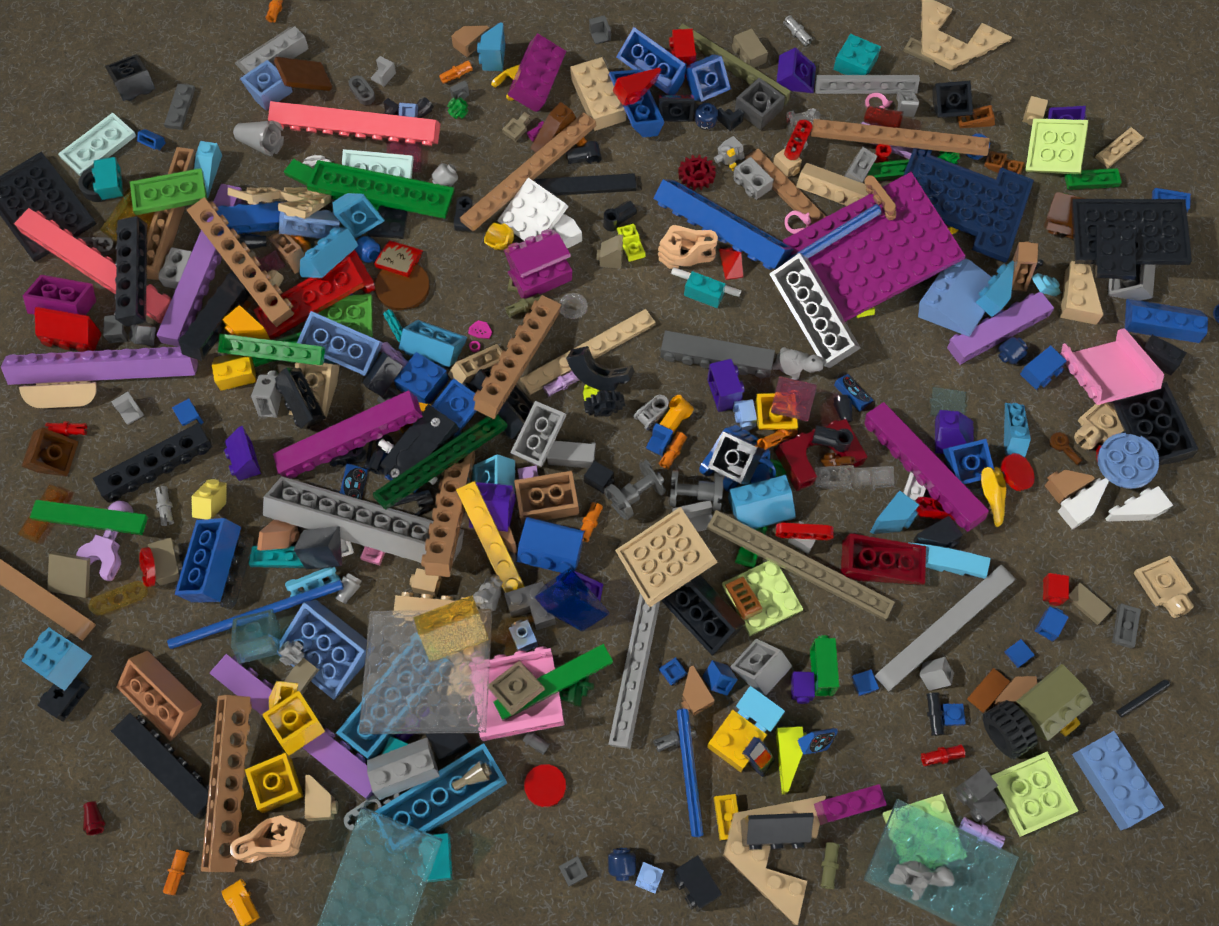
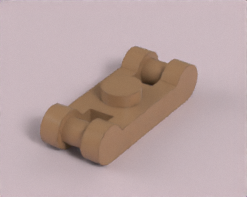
M867 176L865 178L866 192L874 195V201L878 205L881 204L884 208L885 216L888 220L895 219V203L874 176Z

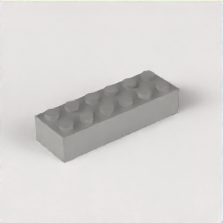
M799 253L770 273L812 348L822 360L823 366L831 368L861 348L806 256Z

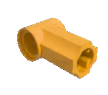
M676 395L669 402L670 409L660 425L673 430V434L682 420L688 418L694 410L693 406L681 395Z
M243 879L222 890L221 893L227 905L233 909L240 925L248 926L260 918L250 898V891L247 892L245 888L246 883Z

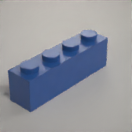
M274 201L265 204L259 202V204L255 205L238 204L229 207L223 205L217 207L219 210L216 212L219 216L224 215L229 222L228 228L230 230L233 228L237 234L279 230L280 211H278V203L284 202ZM224 230L220 231L217 236L222 235Z

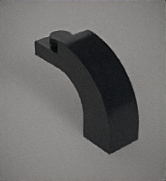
M588 346L571 349L566 357L575 376L584 384L597 390H616L619 383L629 382L635 372L632 365L615 369L602 367L594 360Z

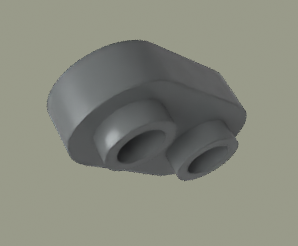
M362 76L350 78V90L358 101L363 105L372 104L375 100V94L367 81Z

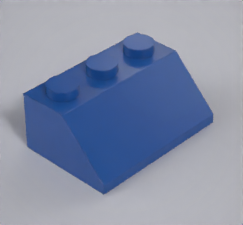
M526 517L518 546L517 562L560 573L576 571L580 561L584 531Z

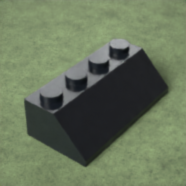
M492 368L479 369L469 383L475 394L477 390H482L483 381L486 377L491 376ZM517 383L498 412V415L508 424L507 429L504 431L512 440L518 438L533 406V402Z
M700 574L661 600L712 656L737 635L746 624Z

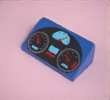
M849 374L835 381L834 386L843 395L847 394L851 398L852 405L859 412L873 402V399Z
M347 464L340 494L361 500L368 470Z
M837 728L814 731L799 738L797 741L802 753L806 755L828 750L838 730Z

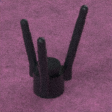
M426 490L408 495L391 507L416 501L418 507H423L414 514L419 517L424 512L431 510L430 505L434 504L430 491Z

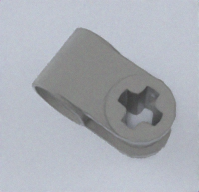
M664 395L655 396L634 414V418L639 420L647 431L667 414L669 410L667 397ZM662 404L665 407L659 409L656 407V405Z

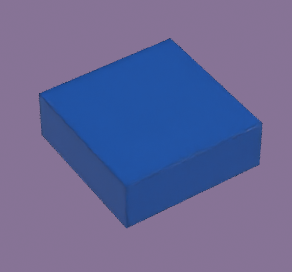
M1022 639L1005 651V654L1017 668L1034 656V653Z
M676 657L659 668L670 686L688 674Z
M872 670L851 677L859 696L879 689Z

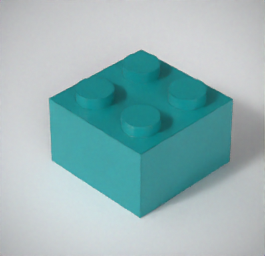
M850 34L836 57L833 70L845 75H869L878 59L881 46Z

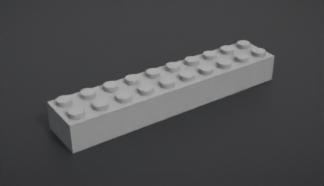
M282 476L265 494L263 500V516L274 520L283 521L308 530L340 526V537L345 541L357 543L421 563L422 555L427 552L425 551V542L427 538L430 539L429 525L433 523L429 519L391 508L385 510L381 505ZM460 529L454 560L462 549L463 529Z

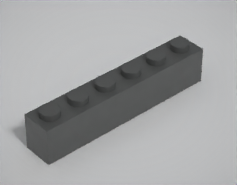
M665 330L660 358H664V360L669 362L674 360L682 361L686 365L698 364L703 368H709L711 363L732 359L733 364L737 365L740 375L753 374L758 378H770L775 350Z

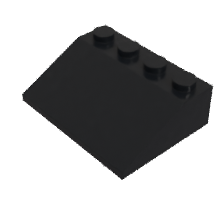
M1167 382L1162 383L1161 389L1111 401L1124 432L1138 437L1142 436L1150 441L1158 452L1159 465L1176 463L1192 458L1198 451V447Z

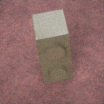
M752 28L734 36L732 49L734 53H738L740 60L753 68L767 62L768 52Z
M172 538L148 544L153 553L156 582L161 586L178 581L184 564L179 558V555L182 554L180 544L176 543Z

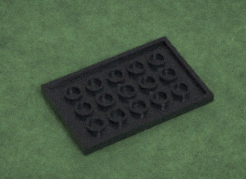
M42 151L0 176V216L34 262L51 252L22 234L14 223L28 208L34 212H41L46 217V220H53L59 225L60 229H67L71 232L73 237L79 236L96 225L94 219Z
M1072 199L1071 210L1075 264H1095L1096 227L1135 229L1136 265L1191 264L1192 257L1186 199Z

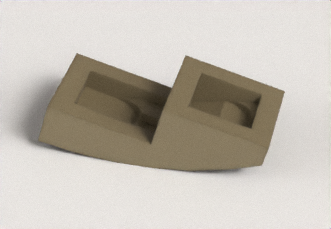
M303 657L294 666L284 682L298 683L297 691L303 694L308 689V683L317 674L319 669Z

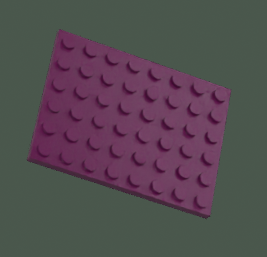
M912 172L882 187L896 205L895 219L888 220L885 216V210L880 204L881 214L808 258L845 321L965 259V254ZM868 194L784 239L783 243L794 248L791 256L875 205L874 195Z

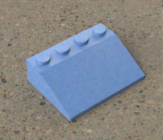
M968 259L952 265L939 273L920 301L918 317L970 337L985 314V311L976 303L980 297L978 293L985 286H989L987 282L992 277Z
M312 600L302 604L274 652L282 657L278 651L286 641L291 643L292 641H298L304 647L301 651L304 653V658L319 669L311 682L335 700L366 664L376 647L319 601Z

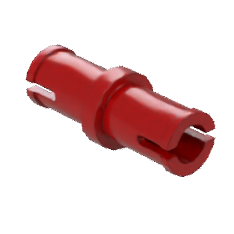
M64 421L63 423L47 422L45 424V427H48L45 429L63 434V436H69V434L86 435L87 431L84 429L88 428L86 423H70L69 421Z
M961 744L949 748L939 747L936 751L921 753V761L924 767L937 763L946 764L950 760L965 757V750Z

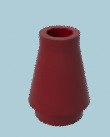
M97 802L85 803L83 805V830L89 836L102 833L106 823L97 807Z

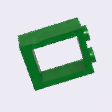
M821 635L814 639L810 647L811 672H814L815 696H834L839 689L836 638Z

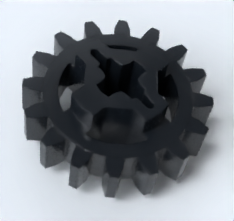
M607 390L605 392L599 391L597 395L592 394L591 398H586V401L583 402L585 413H588L589 416L594 414V417L600 415L605 417L611 416L612 413H618V410H622L625 406L624 395L620 392L615 393V390L611 392Z

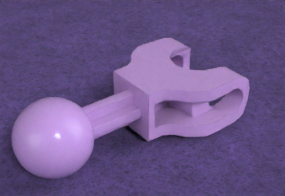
M125 501L113 502L108 507L109 510L133 513L131 505ZM108 530L105 531L103 537L95 535L90 543L81 546L76 556L90 558V565L96 560H101L100 576L104 580L112 581L121 566V559L118 555L120 545L114 541L118 532Z

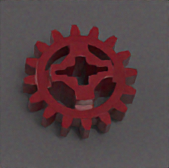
M700 154L697 158L691 155V159L686 157L685 162H680L678 179L681 180L682 185L687 184L688 188L693 187V191L696 190V187H699L700 190H703V186L709 188V183L713 184L716 177V166H712L713 161H707V157L702 159Z

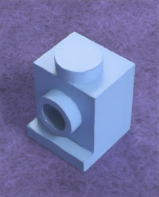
M753 399L735 401L733 412H735L736 423L740 424L742 430H751L756 426L757 422Z
M643 862L635 886L655 894L664 870Z

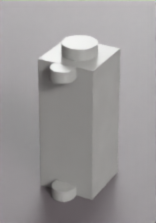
M554 441L546 457L548 465L589 468L595 459L596 443Z

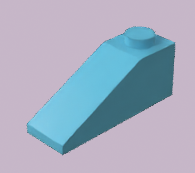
M200 141L195 155L194 169L202 168L208 198L222 153L217 143Z

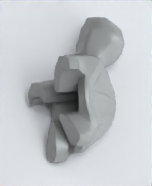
M783 347L777 355L776 361L772 364V369H780L783 373L792 376L790 382L795 383L799 379L802 370L809 373L821 371L823 369V362L815 354L809 356L807 353Z
M911 860L897 864L893 874L889 877L890 883L906 885L911 888L914 893L911 898L915 901L921 898L929 884L944 887L953 886L955 883L953 873L945 866L931 871L924 864Z

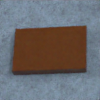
M275 57L274 59L281 79L287 87L330 91L333 87L321 62Z

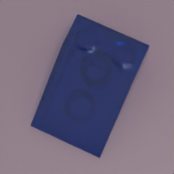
M571 567L546 583L535 596V599L549 614L580 631H584L610 614Z

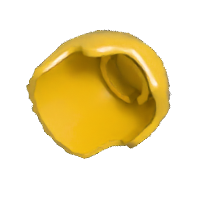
M492 223L485 234L484 243L495 250H505L513 243L514 232L504 223L501 225Z

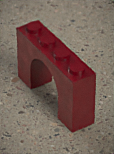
M846 419L841 421L834 420L828 426H825L835 430L848 429L853 434L851 445L845 452H839L834 447L827 446L840 457H855L854 464H843L845 470L849 471L863 465L867 455ZM815 429L807 434L803 432L794 439L783 440L779 443L775 452L796 491L813 485L817 478L806 456V449L814 445H821L812 443ZM839 438L841 442H847L845 439Z

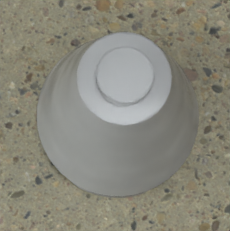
M277 121L238 123L233 130L236 140L267 156H273L274 152L278 154L284 142V136H281L283 128Z

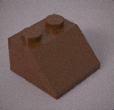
M42 427L33 432L21 467L37 473L67 477L78 441Z

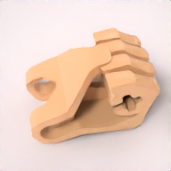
M672 225L660 241L658 248L659 261L669 269H673V267L679 269V266H692L697 263L711 262L715 259L716 251L714 247L717 245L718 236L712 230H693ZM706 237L713 238L712 241H704ZM681 249L688 250L685 255H681ZM709 251L711 255L705 256L703 252Z
M285 815L266 819L249 834L233 841L230 846V853L235 859L242 860L245 863H253L266 857L295 856L299 852L306 827ZM270 829H271V832H273L274 834H276V835H274L273 837H274L275 839H277V840H272V839L266 838V836L268 835ZM240 844H242V845L240 846V848H239V854H238V853H237V847H238Z

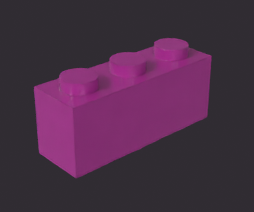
M880 784L817 802L814 804L820 825L874 810L887 804Z

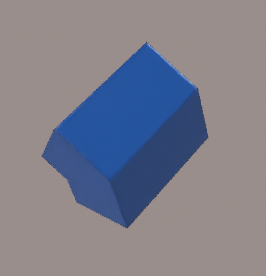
M149 130L138 131L137 141L150 148L160 151L166 143L162 136ZM147 139L153 140L154 143L147 141Z

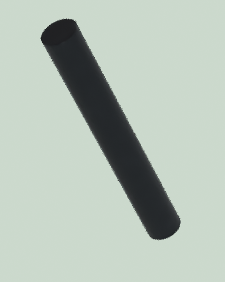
M1164 679L1116 710V712L1122 718L1170 686L1169 681Z

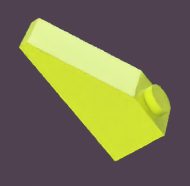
M803 727L777 728L775 732L782 795L788 793L803 754L797 741L799 738L807 735L806 732L803 733Z

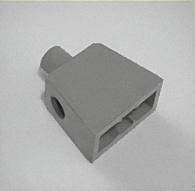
M269 371L268 375L258 376L251 395L258 416L277 418L282 394L276 387L275 378L279 374L276 371Z

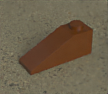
M560 102L549 113L530 149L535 153L538 152L576 119L573 111Z

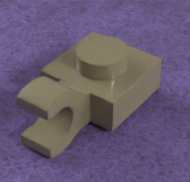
M524 112L518 120L512 118L502 129L503 134L516 142L527 131L526 126L531 123V120H529L530 115Z

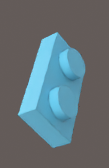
M1039 273L1032 276L1034 283L1041 293L1051 296H1057L1061 293L1058 288L1060 284L1054 277L1051 278Z

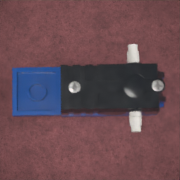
M453 378L432 406L428 404L425 407V411H422L423 417L417 419L413 426L409 427L395 446L382 439L378 445L388 453L380 465L384 469L383 474L385 478L389 481L393 480L461 435V430L477 411L474 409L475 401H473L475 393ZM434 477L428 482H430L433 485L437 481V477Z

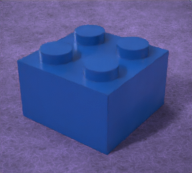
M713 54L686 66L685 74L694 100L702 102L731 89L722 56Z
M416 352L394 379L397 390L404 393L409 390L417 397L418 402L430 404L449 378L445 369Z
M987 439L943 449L947 468L963 484L980 481L982 470L986 467H991L994 470Z

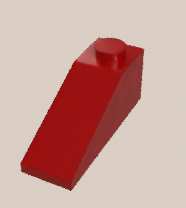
M660 67L617 78L613 92L621 104L624 106L638 102L656 83L661 72Z

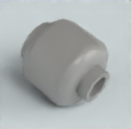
M445 163L440 164L432 173V182L452 187L458 180L457 169L450 163L448 165Z

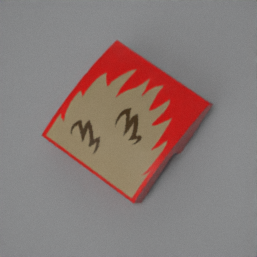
M390 240L384 246L374 264L376 268L409 278L414 265L418 264L423 250Z

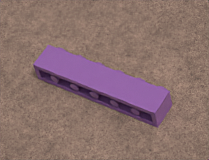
M1039 292L1035 295L1032 293L1020 303L1015 302L1009 309L999 311L991 319L985 318L975 327L970 337L963 334L954 335L949 340L950 343L947 349L959 365L1049 317L1054 307L1043 293Z

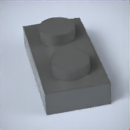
M1125 604L1118 605L1112 643L1131 649L1135 647L1141 609Z

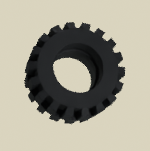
M1005 700L983 714L982 719L987 734L995 746L1009 758L1016 759L1037 745V735L1031 721L1011 701Z

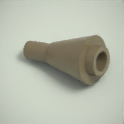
M480 760L464 777L456 780L452 785L455 790H458L467 784L471 785L490 780L491 769L486 762L483 764Z

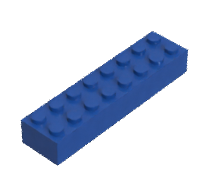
M663 179L653 198L658 201L657 204L665 209L667 207L672 209V213L676 216L686 217L688 223L694 226L698 224L703 227L702 230L716 232L719 241L723 243L729 242L736 251L748 253L747 257L754 261L760 260L763 262V266L769 270L782 266L794 249L676 180Z

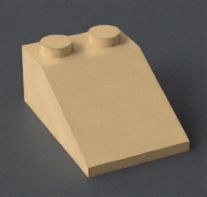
M296 362L295 368H301L327 418L338 381L340 365L324 362L323 366Z

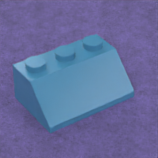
M348 227L333 228L327 237L317 242L318 245L305 252V256L300 259L301 277L323 278L359 246Z
M416 320L403 328L399 349L405 351L408 355H414L417 352L430 361L437 362L442 367H450L456 363L467 337Z
M786 475L729 490L728 500L735 520L752 529L796 518L792 491Z

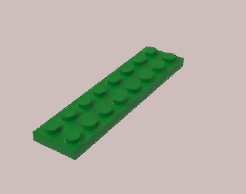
M317 160L307 183V191L342 197L347 193L364 194L371 204L444 219L454 195L453 187Z

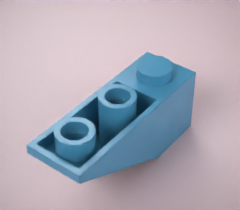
M1013 260L1007 265H1001L996 271L998 275H994L987 282L989 286H985L978 293L980 297L976 303L991 317L1001 311L1011 298L1014 272Z
M1005 403V454L1008 456L1016 453L1025 457L1031 438L1024 405Z

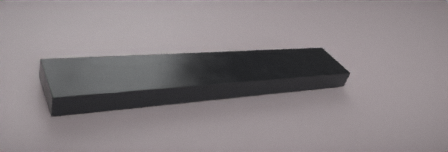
M635 173L533 180L554 196L636 191Z

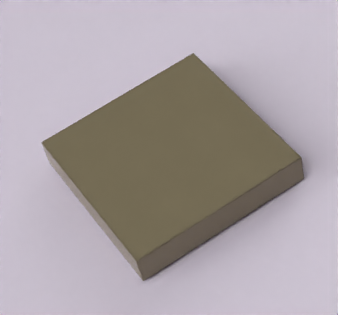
M57 552L49 553L48 591L86 598L89 594L90 558Z
M520 660L487 685L490 692L511 715L545 690L543 685Z

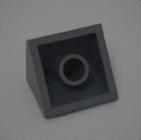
M340 526L303 530L294 548V552L306 570L342 566Z
M448 706L420 722L439 759L471 748Z

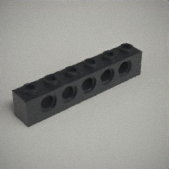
M138 216L117 220L116 310L114 314L115 319L126 327L146 322L147 223Z
M198 422L93 477V480L101 496L108 503L110 501L115 502L127 492L138 490L139 486L144 483L155 481L161 474L172 472L178 465L189 463L195 456L206 454L213 446Z

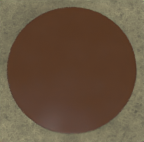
M417 264L414 265L409 278L381 270L375 281V291L379 301L387 308L395 311L416 308L427 298L430 290L428 275Z

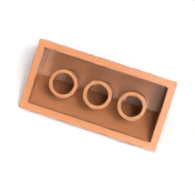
M149 651L128 659L117 684V688L170 741L197 716L202 705Z

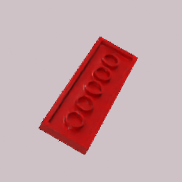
M348 255L323 278H308L280 294L283 300L287 298L293 305L291 310L294 315L278 327L271 322L260 306L254 309V312L270 340L307 320L311 311L319 313L366 285ZM273 300L270 306H275L278 300Z

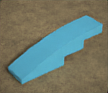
M911 543L926 546L927 568L940 572L945 570L962 576L966 573L983 579L987 577L991 558L950 548Z

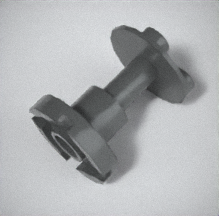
M647 460L639 465L644 478L634 485L628 483L620 490L613 484L604 489L607 499L612 501L611 506L624 520L634 516L631 505L640 499L639 495L652 486L660 495L666 492L665 487L662 485L664 483L663 477L658 472L655 474Z
M678 470L672 471L671 488L674 489H671L670 506L676 507L677 495L697 496V500H711L712 511H721L722 474L715 472L714 482L699 481L698 485L678 483Z

